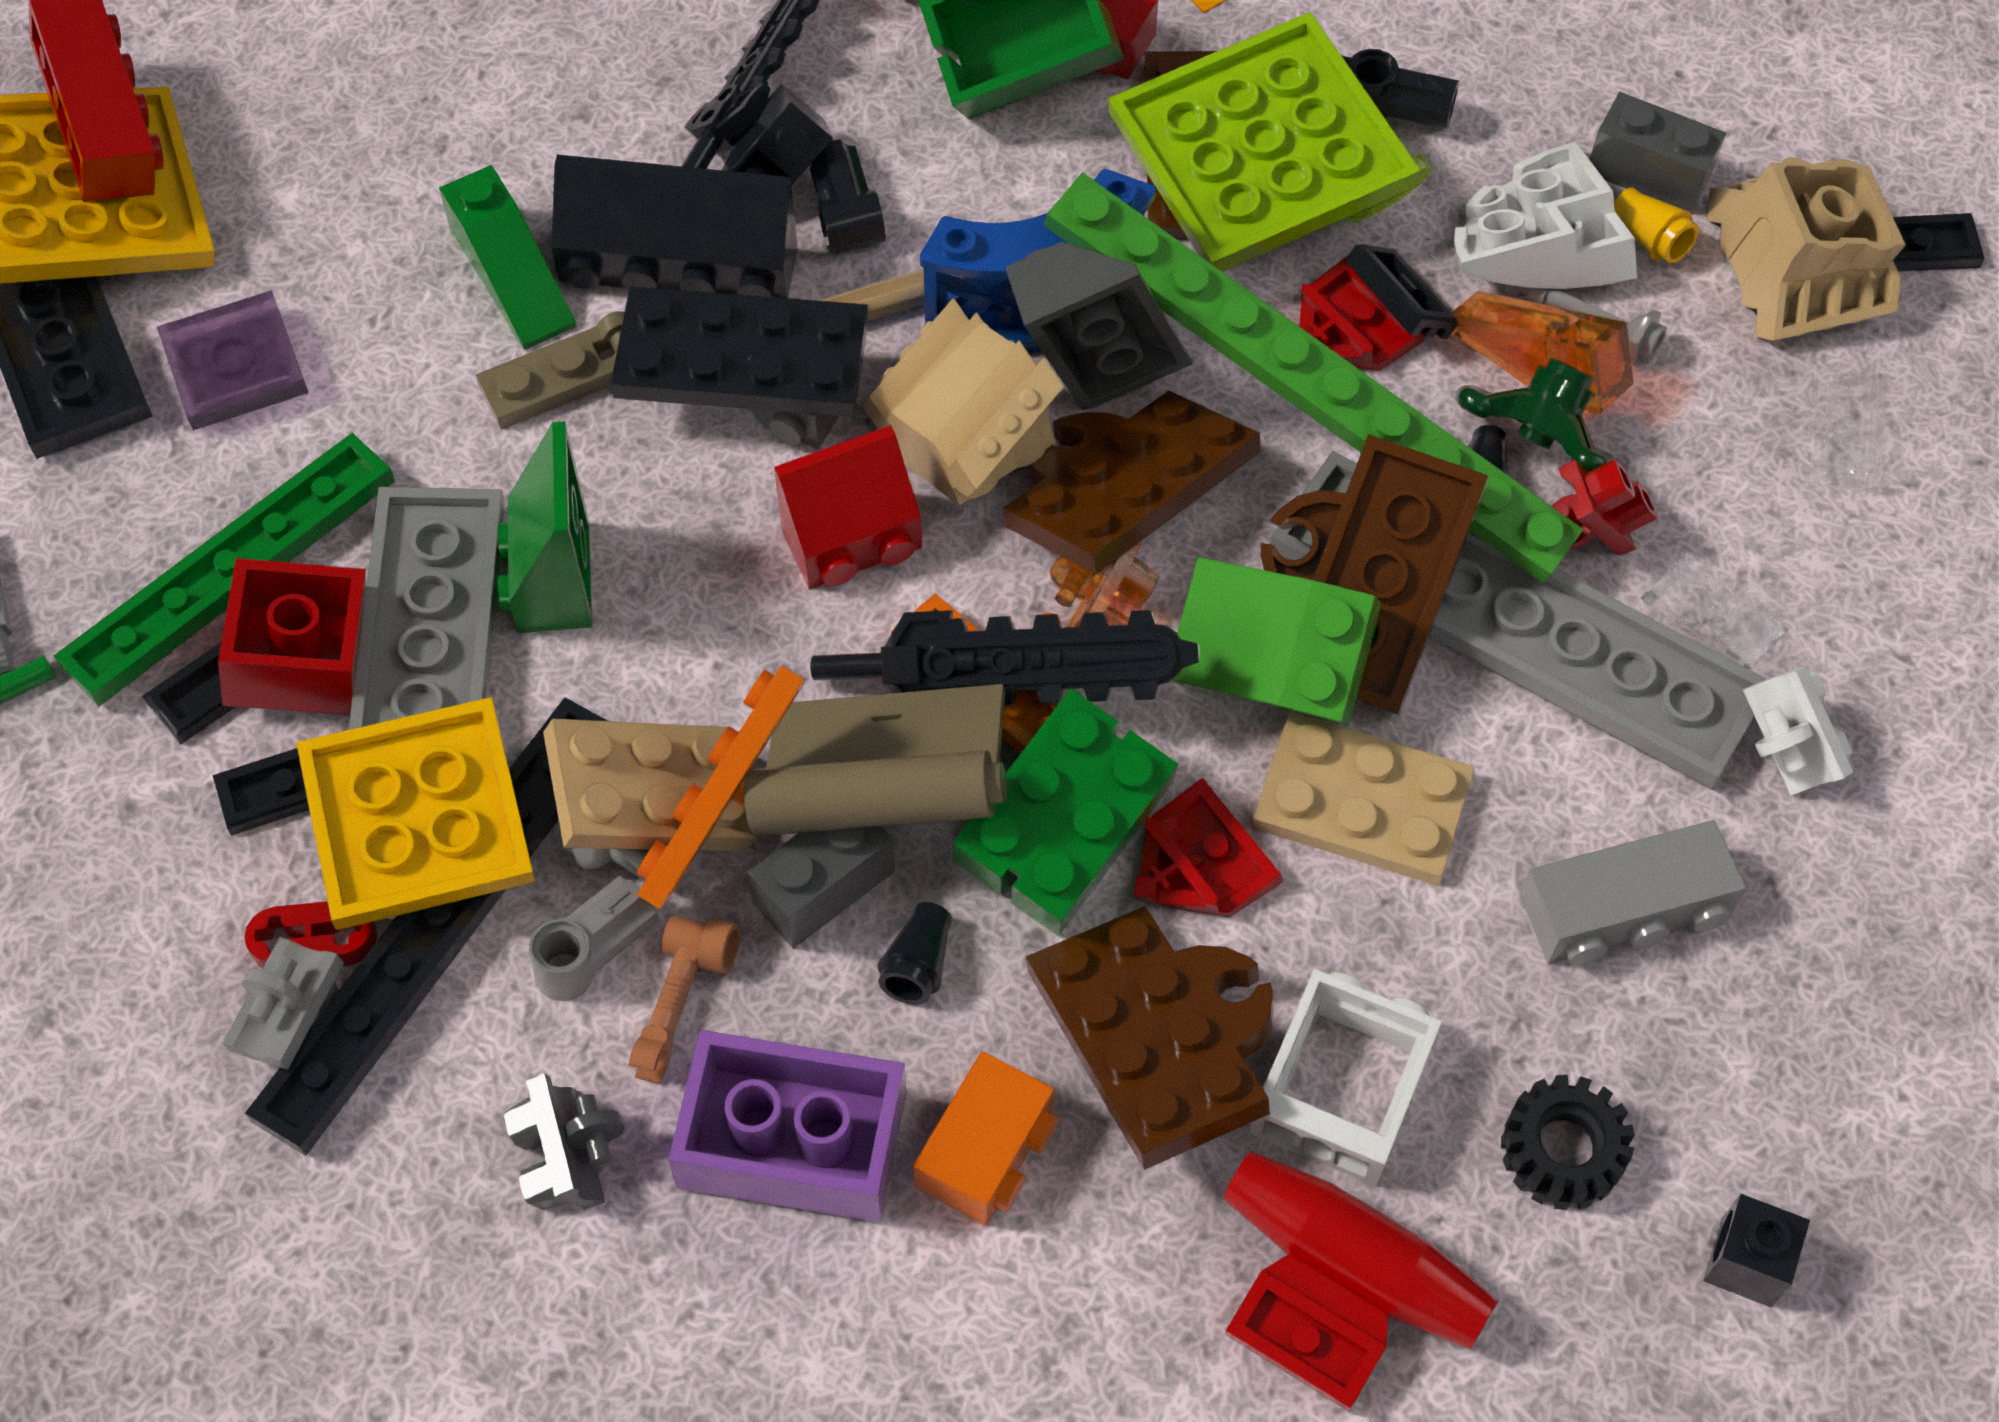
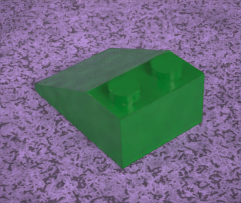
M565 421L552 422L508 496V522H499L497 525L501 559H508V574L498 576L499 604L501 612L512 613L517 633L592 627L590 523Z

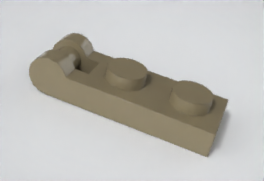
M612 312L604 316L596 327L475 374L478 386L500 429L502 430L610 386L625 312ZM613 348L615 351L614 355L601 361L598 354Z

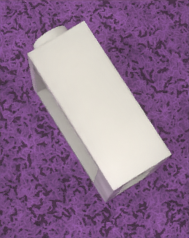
M1314 969L1263 1087L1269 1098L1270 1114L1251 1122L1248 1133L1373 1186H1377L1442 1020L1430 1016L1423 1006L1414 1001L1404 998L1390 1000L1368 991L1359 980L1350 975L1340 972L1326 974ZM1316 1015L1411 1053L1379 1133L1283 1094Z

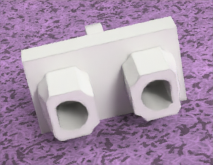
M1806 666L1755 683L1743 690L1764 736V739L1755 743L1756 749L1760 757L1772 754L1790 795L1824 783L1844 779L1853 773L1848 761L1853 751L1844 731L1832 726L1823 706L1826 691L1818 673L1808 672Z

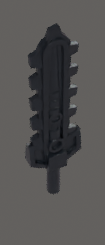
M777 0L771 11L767 12L759 20L762 26L755 37L742 48L744 55L737 66L732 68L724 77L727 82L721 92L710 102L705 103L699 108L686 124L685 129L694 137L696 143L683 162L682 167L707 169L716 153L733 148L740 133L758 121L771 90L768 86V78L782 67L786 56L785 50L799 39L803 28L802 22L807 16L816 11L819 0Z
M954 610L904 612L884 647H881V653L813 655L810 662V671L813 680L882 678V684H886L892 693L1003 684L1005 689L1004 705L1014 704L1016 691L1036 690L1040 703H1060L1063 689L1083 688L1087 700L1090 702L1108 701L1111 687H1131L1135 700H1154L1159 685L1169 683L1176 678L1182 668L1201 661L1199 643L1181 639L1178 633L1170 627L1157 624L1152 610L1131 611L1128 625H1109L1105 612L1083 613L1080 627H1062L1057 614L1036 615L1033 629H1015L1010 616L989 617L986 631H968L964 618H952Z

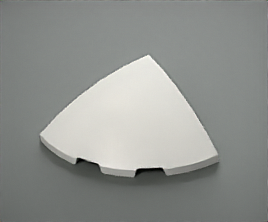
M1576 141L1552 148L1517 163L1513 167L1512 180L1503 186L1484 185L1466 204L1467 221L1464 226L1455 227V251L1457 262L1462 272L1487 281L1525 288L1571 289L1602 286L1637 278L1635 238L1615 212L1613 190Z

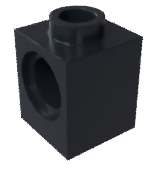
M1740 1194L1721 1219L1703 1281L1772 1307L1793 1283L1810 1220Z

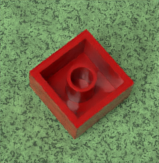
M236 558L218 659L222 705L350 715L366 592V569Z

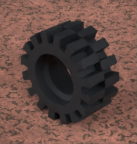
M1556 1075L1549 1086L1545 1078L1535 1082L1529 1093L1525 1090L1517 1099L1504 1125L1505 1130L1501 1136V1148L1506 1149V1154L1503 1158L1506 1171L1514 1169L1517 1174L1513 1180L1514 1184L1520 1190L1528 1185L1535 1191L1531 1199L1541 1205L1547 1197L1555 1200L1554 1209L1567 1210L1570 1203H1577L1578 1209L1590 1207L1594 1199L1598 1198L1601 1201L1610 1194L1632 1159L1634 1147H1630L1629 1144L1635 1134L1633 1124L1623 1125V1121L1628 1114L1622 1103L1614 1108L1608 1104L1613 1093L1604 1086L1598 1095L1590 1092L1591 1079L1580 1076L1575 1086L1569 1085L1568 1075ZM1558 1120L1576 1123L1590 1137L1592 1143L1591 1158L1577 1166H1566L1554 1161L1547 1155L1542 1146V1129L1547 1124Z

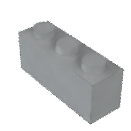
M1714 819L1531 868L1519 896L1547 963L1551 964L1569 959L1571 965L1578 966L1593 962L1604 956L1608 952V948L1631 942L1632 947L1635 949L1653 946L1665 940L1670 935V931L1692 925L1696 932L1715 929L1732 918V913L1747 888Z

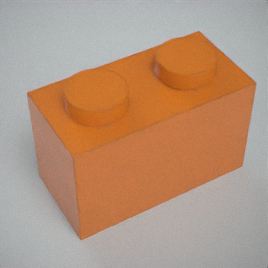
M981 1050L913 1164L914 1187L987 1226L997 1208L1007 1213L1016 1201L1025 1182L1026 1175L1019 1172L1021 1165L1030 1150L1038 1154L1044 1151L1057 1127L1059 1117L1052 1114L1054 1088Z

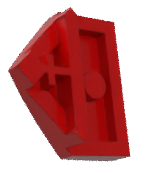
M1346 256L1311 284H1302L1299 327L1358 369L1381 371L1423 343L1425 336L1421 332L1418 336L1410 335L1346 263L1345 260L1348 257Z
M1203 777L1151 817H1146L1144 826L1146 836L1140 874L1136 877L1135 900L1175 909L1231 917L1283 882L1281 873Z

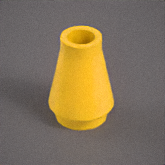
M1633 187L1625 189L1614 202L1616 214L1655 261L1663 259L1670 264L1676 263L1691 250L1697 240L1699 227L1692 221V214L1687 210L1642 194Z

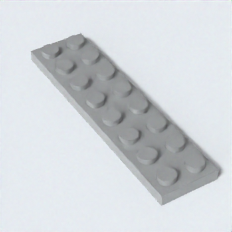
M1332 450L1302 494L1318 490L1346 493L1357 463ZM1278 527L1271 536L1270 544L1274 545L1284 558L1298 560L1306 556L1310 551L1312 535L1310 531L1302 527H1292L1285 530ZM1469 531L1430 637L1711 789H1713L1755 718L1743 690L1755 683L1767 680L1761 675L1555 568L1544 583L1540 582L1471 531Z

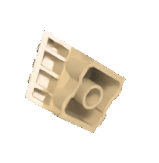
M1792 157L1784 159L1781 163L1770 162L1759 177L1710 188L1707 218L1709 222L1721 223L1719 247L1721 252H1724L1727 259L1730 260L1740 284L1744 307L1757 309L1755 325L1757 338L1775 341L1898 312L1901 277L1893 259L1903 249L1905 242L1869 165H1859L1846 159L1810 164L1805 160Z
M953 297L934 321H928L919 332L917 341L914 344H908L902 351L899 362L884 372L880 377V384L870 394L862 407L877 429L892 426L905 466L960 506L969 499L978 498L989 493L996 486L998 480L1016 468L1025 467L1036 462L1043 456L1048 447L1055 444L1050 425L1048 405L1064 388V385L1045 357L1036 365L1020 340L1017 343L1012 340L1009 341L990 329L989 325L982 321L977 312L969 320Z

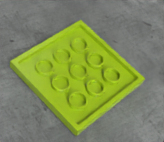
M1311 11L1108 98L1109 114L1199 256L1222 272L1420 185V168Z

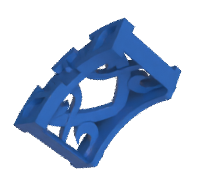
M1102 169L1094 179V181L1143 216L1155 199L1156 188L1154 185L1109 169ZM1047 213L1021 221L1005 223L973 222L943 216L920 253V266L924 270L925 324L928 321H934L954 297L969 320L977 312L982 321L989 325L990 329L1007 340H1012L1015 343L1020 340L1025 349H1030V353L1041 351L1023 324L1005 267L1024 259L1028 254L1038 249L1048 248L1059 242L1067 243L1044 226Z

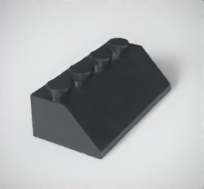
M557 154L554 166L551 249L558 280L569 282L573 286L583 289H590L601 285L627 288L629 290L630 286L788 298L798 251L791 177Z

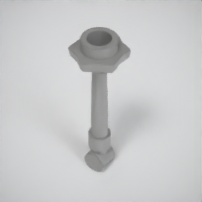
M1504 284V290L1510 296L1520 297L1527 295L1528 300L1542 306L1550 305L1570 315L1622 335L1623 344L1627 352L1626 359L1631 364H1636L1643 356L1652 360L1661 348L1667 333V327L1659 324L1662 314L1660 311H1650L1628 322L1558 289L1525 288Z

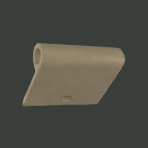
M995 684L793 702L771 737L766 768L749 770L745 778L744 804L751 833L754 836L993 818L996 804L1006 803L1007 799L1006 774L1004 765L1000 762L1005 704L1004 685Z

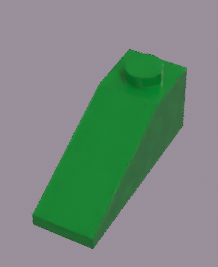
M492 165L439 187L450 230L523 350L577 327L576 321L517 204Z

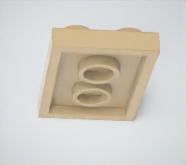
M1289 711L1251 828L1439 886L1475 767Z
M552 719L543 734L563 847L650 850L657 839L668 846L681 825V822L674 819L672 814L692 783L701 788H704L717 768L715 764L707 759L727 727ZM731 800L700 851H743L749 849L755 842L756 836L749 829L745 808Z

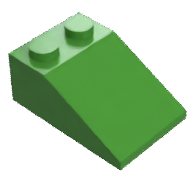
M1197 557L1177 633L1181 639L1199 643L1201 662L1182 668L1179 675L1173 680L1349 726L1382 603L1374 595L1314 580Z

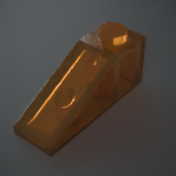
M1482 291L1475 292L1452 312L1459 323L1452 332L1453 335L1527 386H1529L1539 365L1546 367L1550 357L1556 358L1593 377L1594 381L1589 390L1593 391L1594 394L1584 412L1601 414L1634 384L1628 326L1625 321Z

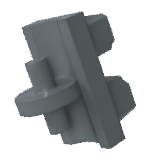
M545 1073L526 1081L530 1097L503 1113L508 1135L514 1145L528 1150L542 1144L546 1159L521 1170L519 1180L524 1200L527 1204L542 1210L568 1202L583 1209L604 1203L605 1200L596 1166L606 1164L611 1160L607 1143L618 1138L623 1133L624 1125L621 1115L613 1110H599L595 1095L593 1094L578 1097L576 1089L572 1087L553 1086L551 1077Z

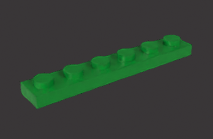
M353 432L53 656L61 669L98 707L227 610L236 558L290 562L377 496L379 487H389L394 483L395 479L391 468Z

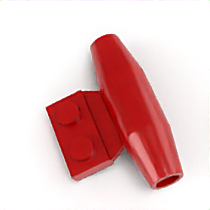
M1250 1151L1246 1155L1224 1193V1201L1287 1254L1264 1270H1261L1228 1325L1225 1335L1348 1412L1352 1409L1386 1350L1388 1317L1471 1350L1499 1301L1430 1241L1335 1184L1256 1152Z

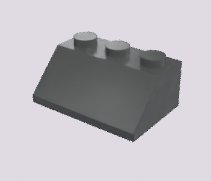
M1059 242L1051 247L1033 251L1024 259L1005 267L1025 328L1082 410L1097 407L1192 365L1188 352L1136 264L1068 243Z

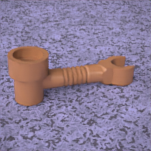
M671 916L662 937V952L665 955L674 956L649 1025L643 1028L640 1037L636 1040L631 1051L628 1066L637 1068L635 1078L659 1084L663 1081L674 1045L673 1035L697 972H701V970L722 975H728L731 972L741 942V928L738 923L713 917L708 919L706 923L678 916Z

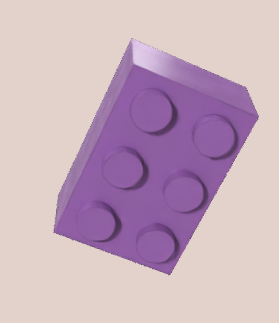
M699 1030L668 1159L676 1188L881 1223L907 1094L905 1063Z

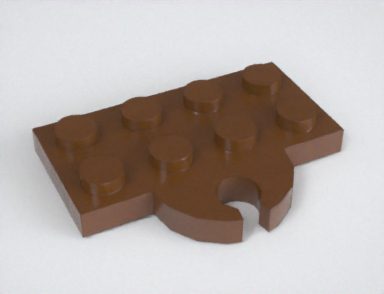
M1170 390L1130 418L1106 412H1083L1061 417L1053 421L1055 438L1061 445L1072 447L1061 448L1051 445L1045 450V453L1039 460L1029 465V472L1034 486L1003 507L1005 526L1096 575L1261 452L1260 432Z
M1369 434L1346 493L1318 490L1298 495L1277 510L1270 519L1274 525L1282 530L1302 527L1310 531L1312 547L1308 554L1298 560H1289L1281 556L1274 545L1261 543L1260 556L1265 571L1314 580L1374 595L1378 598L1382 605L1356 700L1399 716L1484 495L1489 476Z
M1145 906L1026 956L1027 969L1034 984L1144 1170L1270 1114L1269 1098L1244 1059L1259 1050L1272 1030L1274 999L1271 982L1257 985L1252 995L1243 1001L1231 1002L1219 996L1228 988L1250 987L1259 981L1258 963L1249 956L1221 946L1198 945L1174 951Z

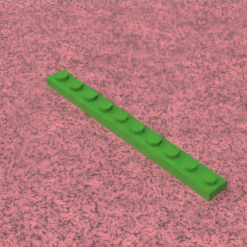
M1083 172L1047 213L1044 226L1067 243L1136 264L1163 312L1360 453L1369 434L1488 475L1489 481L1470 531L1540 582L1544 583L1583 531L1580 526Z

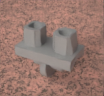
M279 937L263 969H249L241 984L249 992V995L222 1044L232 1053L288 1070L315 1017L327 1007L339 989L334 981L344 964L342 959L336 953L312 950L289 939Z

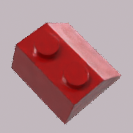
M891 425L774 467L782 533L808 589L823 584L827 586L842 585L851 580L858 571L880 563L884 565L899 564L907 560L914 551L922 548L921 515L896 434Z

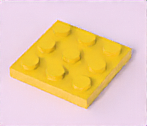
M492 697L296 742L331 921L336 930L535 882Z

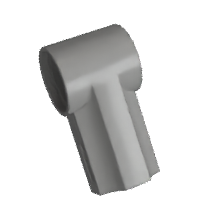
M619 875L565 919L549 920L534 931L529 942V951L535 983L542 994L558 1001L572 1000L582 995L591 985L593 976L599 969L658 923L657 912L649 902L637 896L640 888L631 879L626 880ZM560 954H570L577 957L574 962L567 966L556 967L548 964L551 958Z

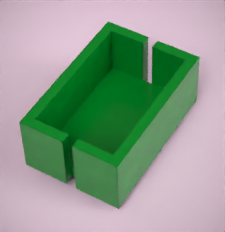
M918 0L933 48L942 55L937 60L952 106L967 119L983 115L1124 60L1110 13L1102 4L1105 0Z
M1072 688L1069 689L1006 772V803L996 804L993 818L970 819L953 842V861L999 895L1008 885L1009 871L1019 877L1012 886L1011 903L1057 936L1069 924L1139 830L1146 817L1150 815L1173 784L1178 767L1177 762L1131 730L1128 731L1123 739H1120L1116 736L1119 721Z

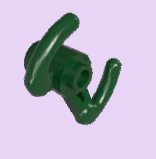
M1550 357L1546 367L1539 365L1529 386L1526 388L1492 393L1473 385H1465L1456 392V402L1460 407L1477 417L1486 418L1492 415L1494 417L1515 419L1522 423L1517 434L1549 450L1556 440L1562 445L1566 454L1571 456V461L1576 460L1588 473L1614 459L1618 461L1617 458L1608 452H1597L1595 450L1582 416L1594 394L1593 391L1589 390L1594 378L1556 358Z

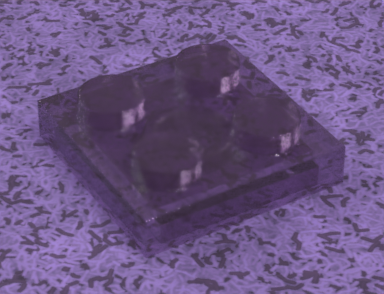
M272 290L157 326L187 419L193 431L309 393Z

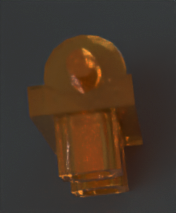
M1141 542L1096 575L1061 556L1055 559L1049 571L1051 579L1060 588L1055 596V600L1064 607H1071L1076 597L1081 598L1066 627H1080L1083 613L1105 612L1109 625H1128L1129 617L1109 605L1113 596L1115 595L1134 608L1139 609L1152 594L1160 579V575L1135 557L1142 545Z

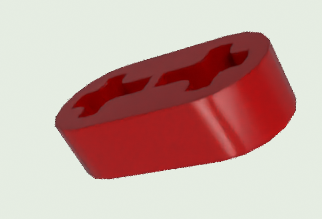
M328 901L275 906L264 909L251 919L246 926L244 935L246 948L254 961L262 969L271 954L267 943L262 941L273 939L275 929L285 928L289 937H292L288 939L301 946L316 951H329L338 954L344 962L343 966L361 962L377 940L374 922L354 926L357 931L350 933L348 944L338 945L334 936L329 935L338 933L340 930H336L331 921Z

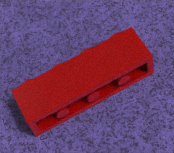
M29 0L30 42L83 202L154 195L155 170H162L164 167L162 145L157 134L149 135L148 133L149 112L147 102L143 93H134L135 72L133 62L129 53H120L121 32L116 14H107L102 0Z

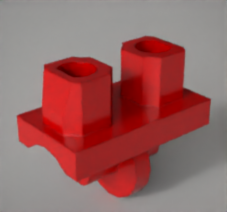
M1616 459L1589 473L1576 460L1558 468L1561 477L1576 490V494L1560 498L1553 503L1552 507L1583 529L1571 546V549L1584 546L1596 536L1617 555L1627 554L1635 550L1636 547L1630 532L1658 519L1646 488L1638 481L1631 484L1628 474Z

